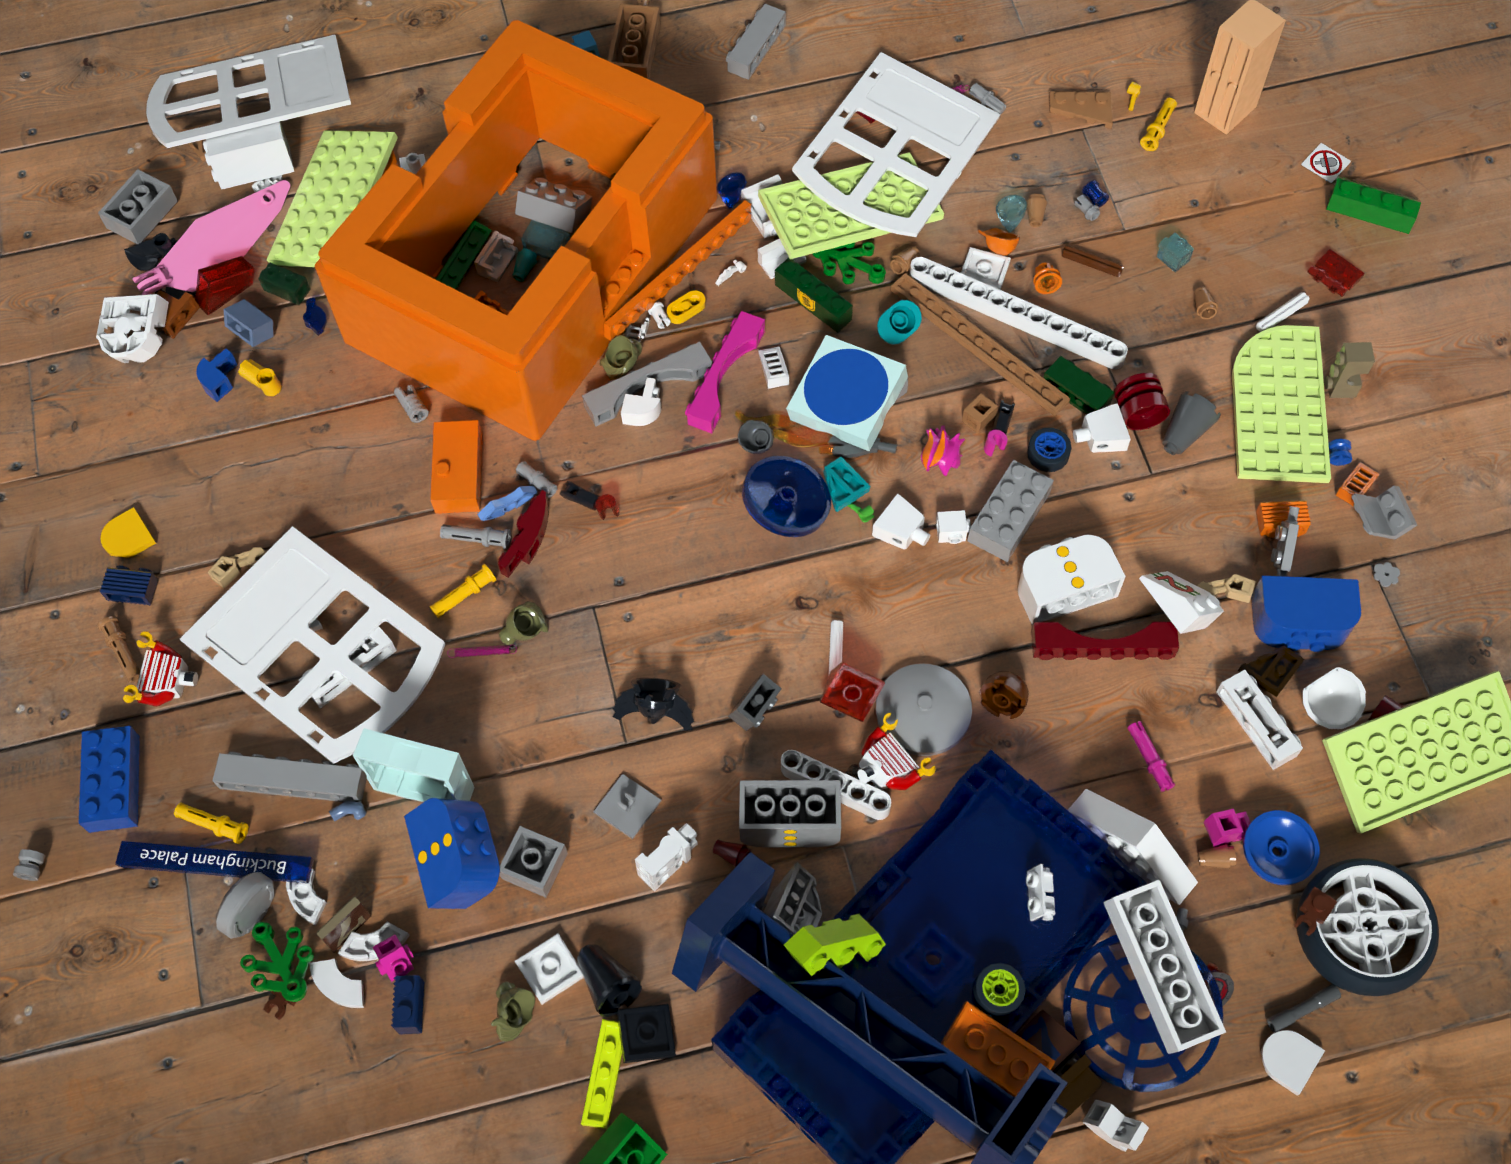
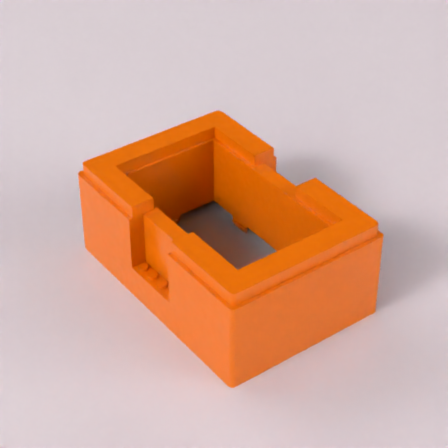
M514 20L445 100V109L442 113L448 136L416 174L392 163L319 250L318 255L320 259L315 263V270L346 344L533 441H537L543 436L608 348L610 341L604 337V323L666 269L717 200L713 117L710 113L705 112L702 103L526 23ZM539 138L586 159L589 163V169L612 179L611 187L564 247L560 246L509 314L505 315L435 279L443 269L441 263L445 255L497 191L500 196L504 194L518 176L516 167Z

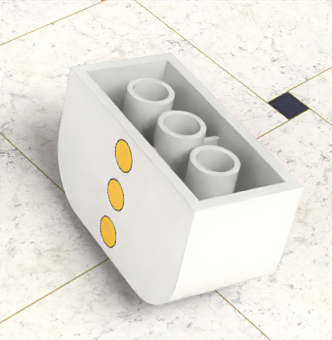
M1083 535L1076 538L1069 537L1052 546L1050 544L1044 545L1025 559L1018 584V596L1033 626L1034 622H1045L1118 597L1126 576L1111 546L1104 539L1094 535Z

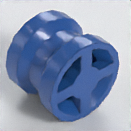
M1335 439L1329 442V452H1331L1329 457L1332 465L1342 466L1352 461V454L1349 452L1352 447L1349 440Z

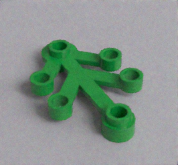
M871 242L863 243L861 248L841 252L835 250L843 247L853 248L855 243L812 254L815 258L821 259L824 267L823 272L827 276H833L836 273V264L831 262L829 257L836 259L842 273V281L845 284H852L855 281V272L850 270L848 265L868 273V279L872 283L879 284L885 280L886 270L882 265L874 264L872 266L855 259V257L872 256L874 254L875 246Z
M267 922L257 923L253 927L252 936L258 944L264 945L273 962L256 960L253 955H245L241 959L240 965L245 972L258 971L278 974L282 977L283 981L267 980L263 974H256L251 979L252 987L258 992L264 990L281 992L284 999L290 1002L302 1000L307 993V983L304 980V976L309 963L314 958V952L311 947L307 945L300 947L297 951L299 963L294 975H292L290 966L298 944L303 940L302 931L298 927H292L286 932L288 943L282 956L273 941L275 932L271 925ZM298 933L296 938H291L293 934ZM305 952H309L306 957H302ZM253 961L250 966H246L247 962ZM259 980H263L262 984L256 985ZM297 985L296 989L290 991L293 986Z

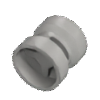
M20 850L18 856L20 862L19 865L15 866L13 875L20 879L37 881L40 875L39 867L44 863L45 855L33 850Z

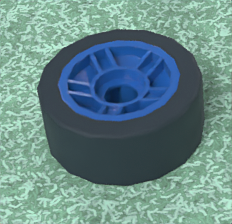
M1042 428L1031 436L1027 449L1028 459L1038 470L1044 472L1058 471L1069 460L1072 449L1071 441L1059 429Z

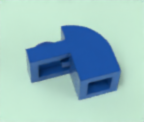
M224 349L221 353L217 354L210 362L203 358L197 366L196 374L206 394L216 402L233 389L226 375L238 364L228 349Z

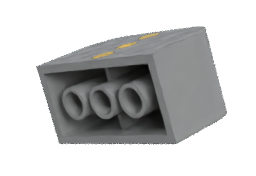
M840 780L740 781V841L753 847H826L837 844L841 839Z

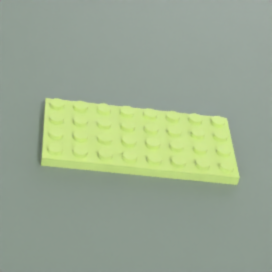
M323 131L266 259L270 265L315 267V263L320 259L318 255L319 250L382 177L398 139L395 132Z
M910 152L898 155L899 158L918 167ZM873 162L821 174V176L843 194L850 195ZM886 171L863 204L885 213L909 218L928 191L892 171ZM800 180L758 190V197L790 259L891 233L866 225L841 213L816 196ZM940 205L935 209L926 224L943 219L944 212Z
M1499 671L1486 674L1322 739L1356 832L1364 833L1511 773V701Z

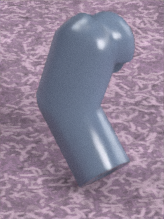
M345 801L329 811L334 821L347 814H353L354 818L359 820L366 816L367 812L361 802Z

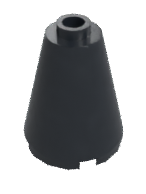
M596 944L586 945L580 950L577 961L596 1011L603 1017L616 1015L618 1008L626 1004L629 1007L642 990L639 979Z

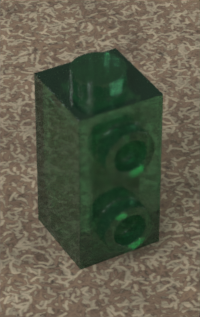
M270 262L261 271L258 278L264 291L297 305L302 303L311 290L306 277Z

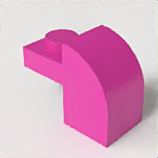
M1234 809L1212 813L1203 823L1213 847L1243 840L1246 829L1251 822L1246 812L1236 814Z

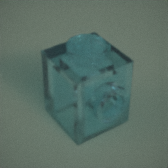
M1174 233L1169 238L1165 237L1159 243L1157 258L1176 272L1190 261L1194 248L1184 238Z

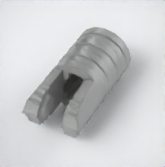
M412 384L406 387L407 396L400 387L396 388L394 394L413 423L425 420L429 411Z

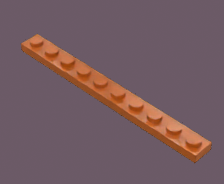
M744 200L604 323V337L611 341L616 336L621 335L631 323H635L639 319L641 314L646 310H650L657 300L665 297L674 285H678L683 277L688 273H692L699 263L707 260L716 248L719 249L723 245L725 240L734 236L741 226L746 225L750 221L752 216L751 204Z

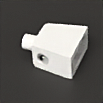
M1118 403L1085 415L1082 428L1073 430L1075 443L1087 441L1089 449L1093 453L1126 451L1130 442V436Z
M899 494L894 497L874 523L872 532L873 537L902 549H907L913 540L925 546L931 535L922 530L925 519L924 515Z

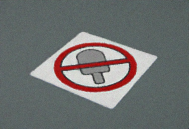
M1320 143L1301 165L1332 183L1351 161Z

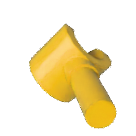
M1131 82L1127 93L1132 95L1128 108L1130 111L1134 109L1135 101L1140 94L1141 85Z

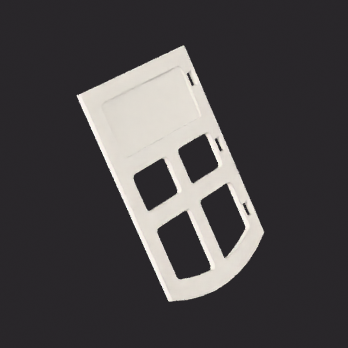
M336 35L160 75L150 91L146 107L148 123L153 134L166 148L351 105ZM264 64L265 81L235 88L234 70ZM217 75L218 92L166 104L173 85ZM263 93L269 94L270 111L239 118L238 99ZM216 104L221 105L222 122L176 132L166 120V117Z
M880 52L793 166L792 171L816 196L841 213L880 230L917 237L1001 114ZM873 71L878 74L875 79L869 77ZM843 110L848 113L846 118L840 116ZM860 111L896 131L884 148H880L844 129V126L855 112ZM910 139L950 159L938 177L898 157V154ZM833 142H837L873 161L871 167L850 195L843 194L814 169V166ZM812 151L818 154L815 159L808 157ZM886 171H892L928 191L909 218L885 213L863 204Z
M293 526L180 638L181 642L333 764L354 754L364 728L385 733L409 710L430 681L445 647V642ZM348 591L368 606L369 610L335 645H331L311 630L309 626L341 592ZM383 622H389L421 647L412 669L396 692L388 690L349 659ZM298 641L319 657L320 660L285 697H280L261 682L259 677L293 642ZM212 647L218 653L214 658H211L204 651ZM334 673L342 675L381 706L380 710L369 719L337 739L330 737L300 713V708ZM262 688L270 694L266 700L256 694ZM315 730L323 736L319 743L309 736Z

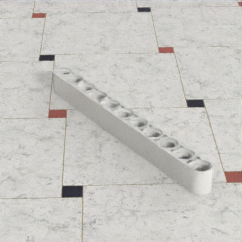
M916 257L911 261L910 277L929 291L1110 369H1119L1124 365L1128 349L1119 340L927 258Z

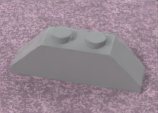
M797 862L774 889L763 913L793 935L803 926L813 925L816 928L822 916L820 899L815 888L817 886L816 878Z

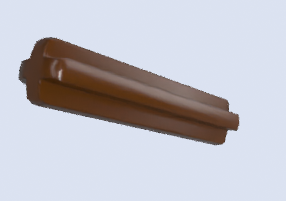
M1066 245L1062 251V257L1116 277H1120L1122 274L1123 265L1069 245Z

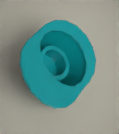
M901 300L892 305L878 319L877 328L880 337L891 345L900 344L920 327L922 316L919 307L914 302L908 300Z

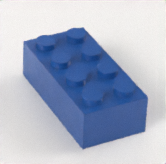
M131 726L82 732L79 824L89 833L138 827L140 736Z

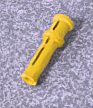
M1166 98L1155 121L1147 127L1146 135L1140 140V144L1145 150L1155 151L1158 148V141L1163 138L1165 134L1164 128L1177 106L1175 99Z
M483 564L482 568L472 576H466L465 582L430 605L431 611L437 618H440L444 613L471 594L480 593L481 588L491 581H496L491 570Z
M182 802L176 806L174 811L176 818L212 830L217 837L225 836L233 839V842L236 844H241L248 833L249 827L247 823H237L230 820V817L226 815L218 817Z

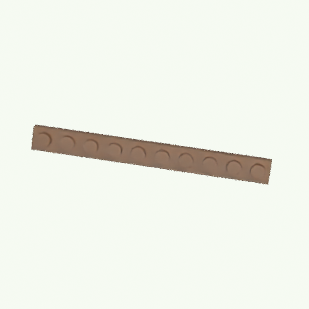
M905 273L891 285V291L902 300L914 302L924 317L1054 417L1069 404L1070 398L908 274Z

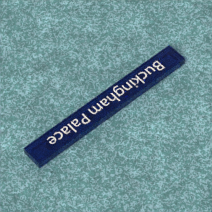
M121 841L115 865L123 868L237 878L261 872L272 881L308 884L313 859L312 857Z

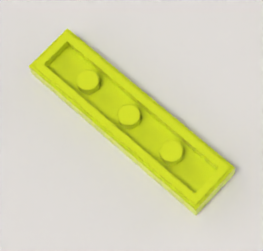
M602 1019L581 1121L583 1126L608 1129L622 1060L618 1021Z

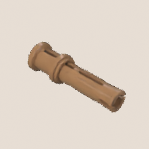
M116 616L103 618L98 622L97 627L103 632L106 638V645L113 649L127 681L130 683L138 681L140 670L126 644L127 636L124 632H121L118 626V618Z

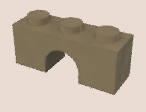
M1371 342L1343 344L1340 352H1337L1334 364L1330 367L1329 375L1324 380L1325 389H1328L1329 398L1357 397L1362 387L1360 374H1369L1375 362Z

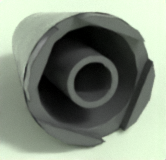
M1185 391L1179 397L1162 441L1164 450L1171 455L1182 454L1220 419V412L1218 414L1215 413L1216 406L1199 394L1195 393L1193 396L1187 395L1189 391Z

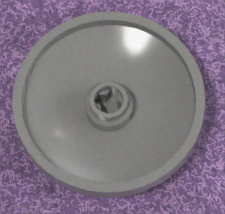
M913 664L897 670L883 683L877 696L876 718L879 727H881L884 716L887 713H891L890 718L886 722L891 725L898 719V723L895 729L887 730L885 733L891 732L909 754L932 756L950 750L963 739L971 722L972 702L965 685L952 672L937 665Z

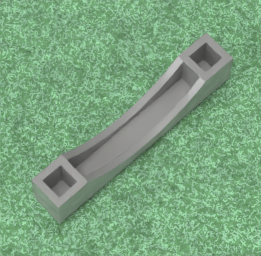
M700 342L690 344L676 353H670L663 359L650 362L645 367L631 371L617 380H611L606 385L589 390L586 394L582 395L584 408L596 427L614 419L623 405L625 394L634 395L645 388L647 378L656 379V383L669 380L694 382L703 378L708 368L711 369L712 360Z

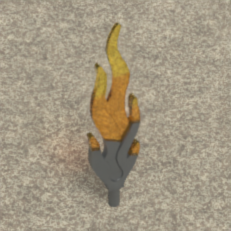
M735 412V416L743 423L748 420L763 421L769 426L790 430L793 434L773 429L774 438L797 447L828 445L819 448L820 454L853 458L869 453H877L878 450L896 453L897 450L896 444L882 442L877 437L870 451L844 442L830 433L816 431L791 421L788 416L782 414L753 418Z

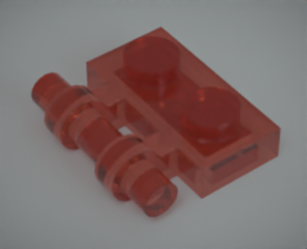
M1331 249L1317 261L1315 267L1312 265L1307 273L1313 276V280L1323 283L1329 287L1328 290L1333 294L1337 293L1341 297L1346 294L1347 289L1350 291L1365 274Z

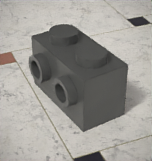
M762 674L751 684L728 717L745 731L753 726L757 728L765 718L763 716L764 712L767 709L770 710L778 701L776 696L782 688Z

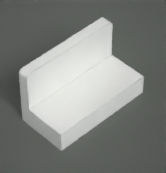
M780 239L758 249V263L770 279L775 278V269L789 258ZM801 256L793 258V260L801 265L806 262V257Z

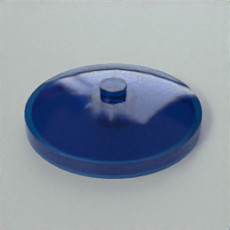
M786 456L764 458L750 468L742 484V499L748 513L759 525L777 535L785 537L809 535L823 525L831 509V496L824 479L811 466L795 458Z

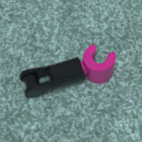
M1001 400L992 431L988 433L984 444V451L988 456L992 457L995 445H998L1000 450H1005L1008 441L1006 434L1015 403L1011 405Z

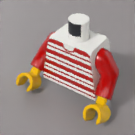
M141 632L140 635L145 637L148 642L143 643L137 640V646L140 648L150 647V650H146L137 687L128 685L124 688L125 692H130L133 695H124L123 700L126 703H131L136 699L138 703L157 707L171 701L173 698H180L184 685H197V672H188V666L179 653L158 640L152 641L153 638L149 632Z
M887 713L883 718V725L877 727L865 740L861 751L863 758L859 762L861 769L858 770V778L863 783L872 781L880 790L886 788L907 790L922 779L921 776H932L936 768L933 766L930 769H925L924 767L931 763V758H924L921 761V768L918 770L919 766L891 732L885 733L887 730L895 729L898 723L897 719L894 724H888L886 720L890 718L891 713Z

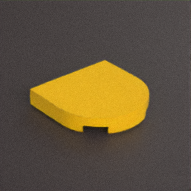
M134 507L110 520L104 526L100 537L103 548L109 555L115 557L130 558L156 544Z

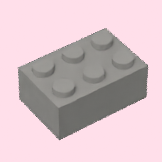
M137 169L98 214L107 229L139 245L178 201L170 185Z
M535 178L518 190L515 214L573 233L590 214L593 196L587 195L581 190L568 189L563 184L550 183L544 178Z

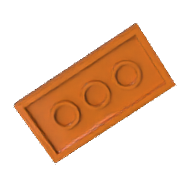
M968 1001L963 1004L941 1042L943 1046L1013 1097L1017 1096L1039 1063L1051 1070L1055 1063V1060Z

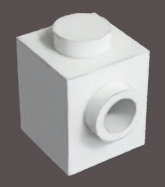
M965 510L937 512L936 528L938 543L949 542L957 544L966 541L971 523L970 519H966Z

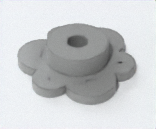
M1389 562L1384 563V565H1375L1373 577L1383 587H1389L1391 584L1398 583L1397 577L1400 575V570L1397 567H1392Z

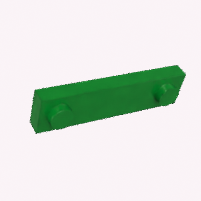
M473 221L436 280L457 290L491 236L492 230Z

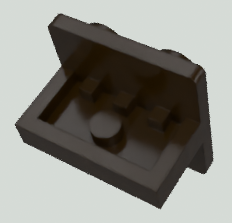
M1075 1053L1055 1073L1067 1082V1085L1056 1100V1102L1068 1110L1064 1119L1068 1118L1103 1084L1089 1068L1092 1061L1086 1055L1080 1058Z

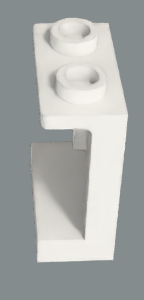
M779 175L741 190V203L746 200L751 204V219L764 239L769 236H776L777 233L758 197V190L781 185L782 179Z

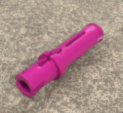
M1138 721L1137 724L1135 722L1128 726V731L1148 765L1147 770L1155 778L1160 791L1165 792V788L1166 791L1173 788L1175 783L1165 767L1167 764L1158 755L1142 722Z

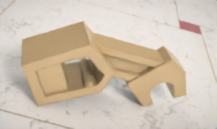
M253 547L250 551L231 557L222 556L207 573L213 581L225 589L240 574V567L247 566L251 568L266 551L262 548Z
M1234 574L1231 578L1208 583L1203 581L1197 586L1210 592L1215 597L1219 593L1225 592L1227 598L1249 603L1256 581ZM1234 584L1235 586L1237 585L1242 588L1240 591L1230 587Z

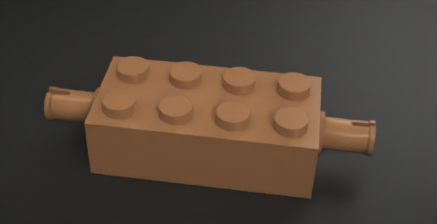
M637 0V5L620 4L607 61L649 79L661 24L659 7L648 6L650 0H643V2L642 0Z

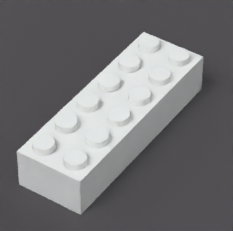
M1160 880L1103 902L1167 1053L1180 1052L1226 1033Z

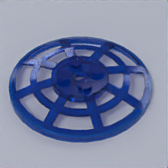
M1113 935L1089 949L1077 962L1069 976L1063 1001L1066 1030L1077 1039L1071 1017V1000L1075 998L1086 1001L1087 1020L1093 1035L1081 1041L1082 1047L1076 1053L1080 1058L1083 1055L1089 1058L1086 1051L1099 1044L1108 1055L1125 1064L1121 1080L1105 1072L1092 1061L1089 1068L1097 1076L1115 1086L1138 1092H1158L1174 1088L1187 1082L1201 1071L1212 1057L1221 1035L1211 1038L1203 1056L1192 1068L1186 1071L1178 1059L1186 1049L1168 1054L1151 1013L1146 1019H1140L1135 1015L1136 1005L1139 1003L1146 1004L1137 980L1130 981L1121 968L1129 964L1127 957L1116 960L1108 947L1120 942L1118 936ZM1191 950L1203 980H1207L1210 986L1214 1005L1223 1023V1006L1218 985L1206 964ZM1100 952L1108 966L1096 977L1090 991L1074 988L1083 967L1093 956ZM1113 973L1121 986L1115 992L1113 998L1097 994L1103 981L1108 975ZM1095 1004L1110 1008L1113 1023L1101 1030L1098 1029L1095 1019ZM1119 1032L1123 1037L1130 1040L1127 1056L1112 1048L1106 1042V1039ZM1156 1042L1164 1055L1151 1060L1138 1059L1141 1044ZM1169 1063L1177 1076L1172 1080L1157 1084L1132 1083L1136 1067L1153 1068Z

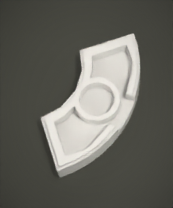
M291 861L286 877V890L290 902L303 919L316 926L327 902L314 891V869Z
M387 921L380 929L372 933L360 934L352 931L338 954L355 961L377 960L378 957L372 947L394 934L402 945L410 935Z
M335 959L309 963L310 972L316 986L327 998L345 1007L364 1008L362 980H351L343 976L338 969Z

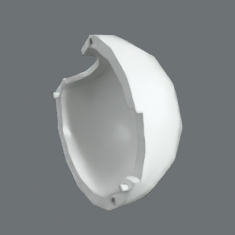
M1336 667L1303 689V706L1307 715L1316 724L1328 729H1344L1354 725L1362 717L1366 706V691L1362 682L1352 672Z

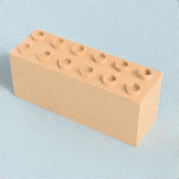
M1248 0L1219 27L1195 108V114L1227 135L1257 107L1286 22L1284 18L1256 0Z

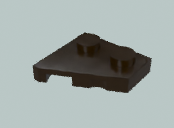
M1286 646L1275 649L1273 653L1264 654L1255 661L1242 664L1238 671L1246 670L1249 675L1256 679L1259 686L1277 697L1305 659Z

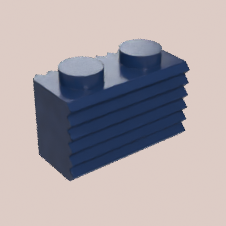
M120 565L116 566V568L108 567L106 568L100 593L107 601L150 606L158 579L151 570L146 568H139L136 571Z
M419 975L396 976L393 978L395 980L393 983L395 985L393 988L395 991L393 995L395 997L392 1004L394 1006L392 1009L394 1013L392 1014L393 1018L391 1021L393 1023L391 1026L398 1034H421L424 981Z

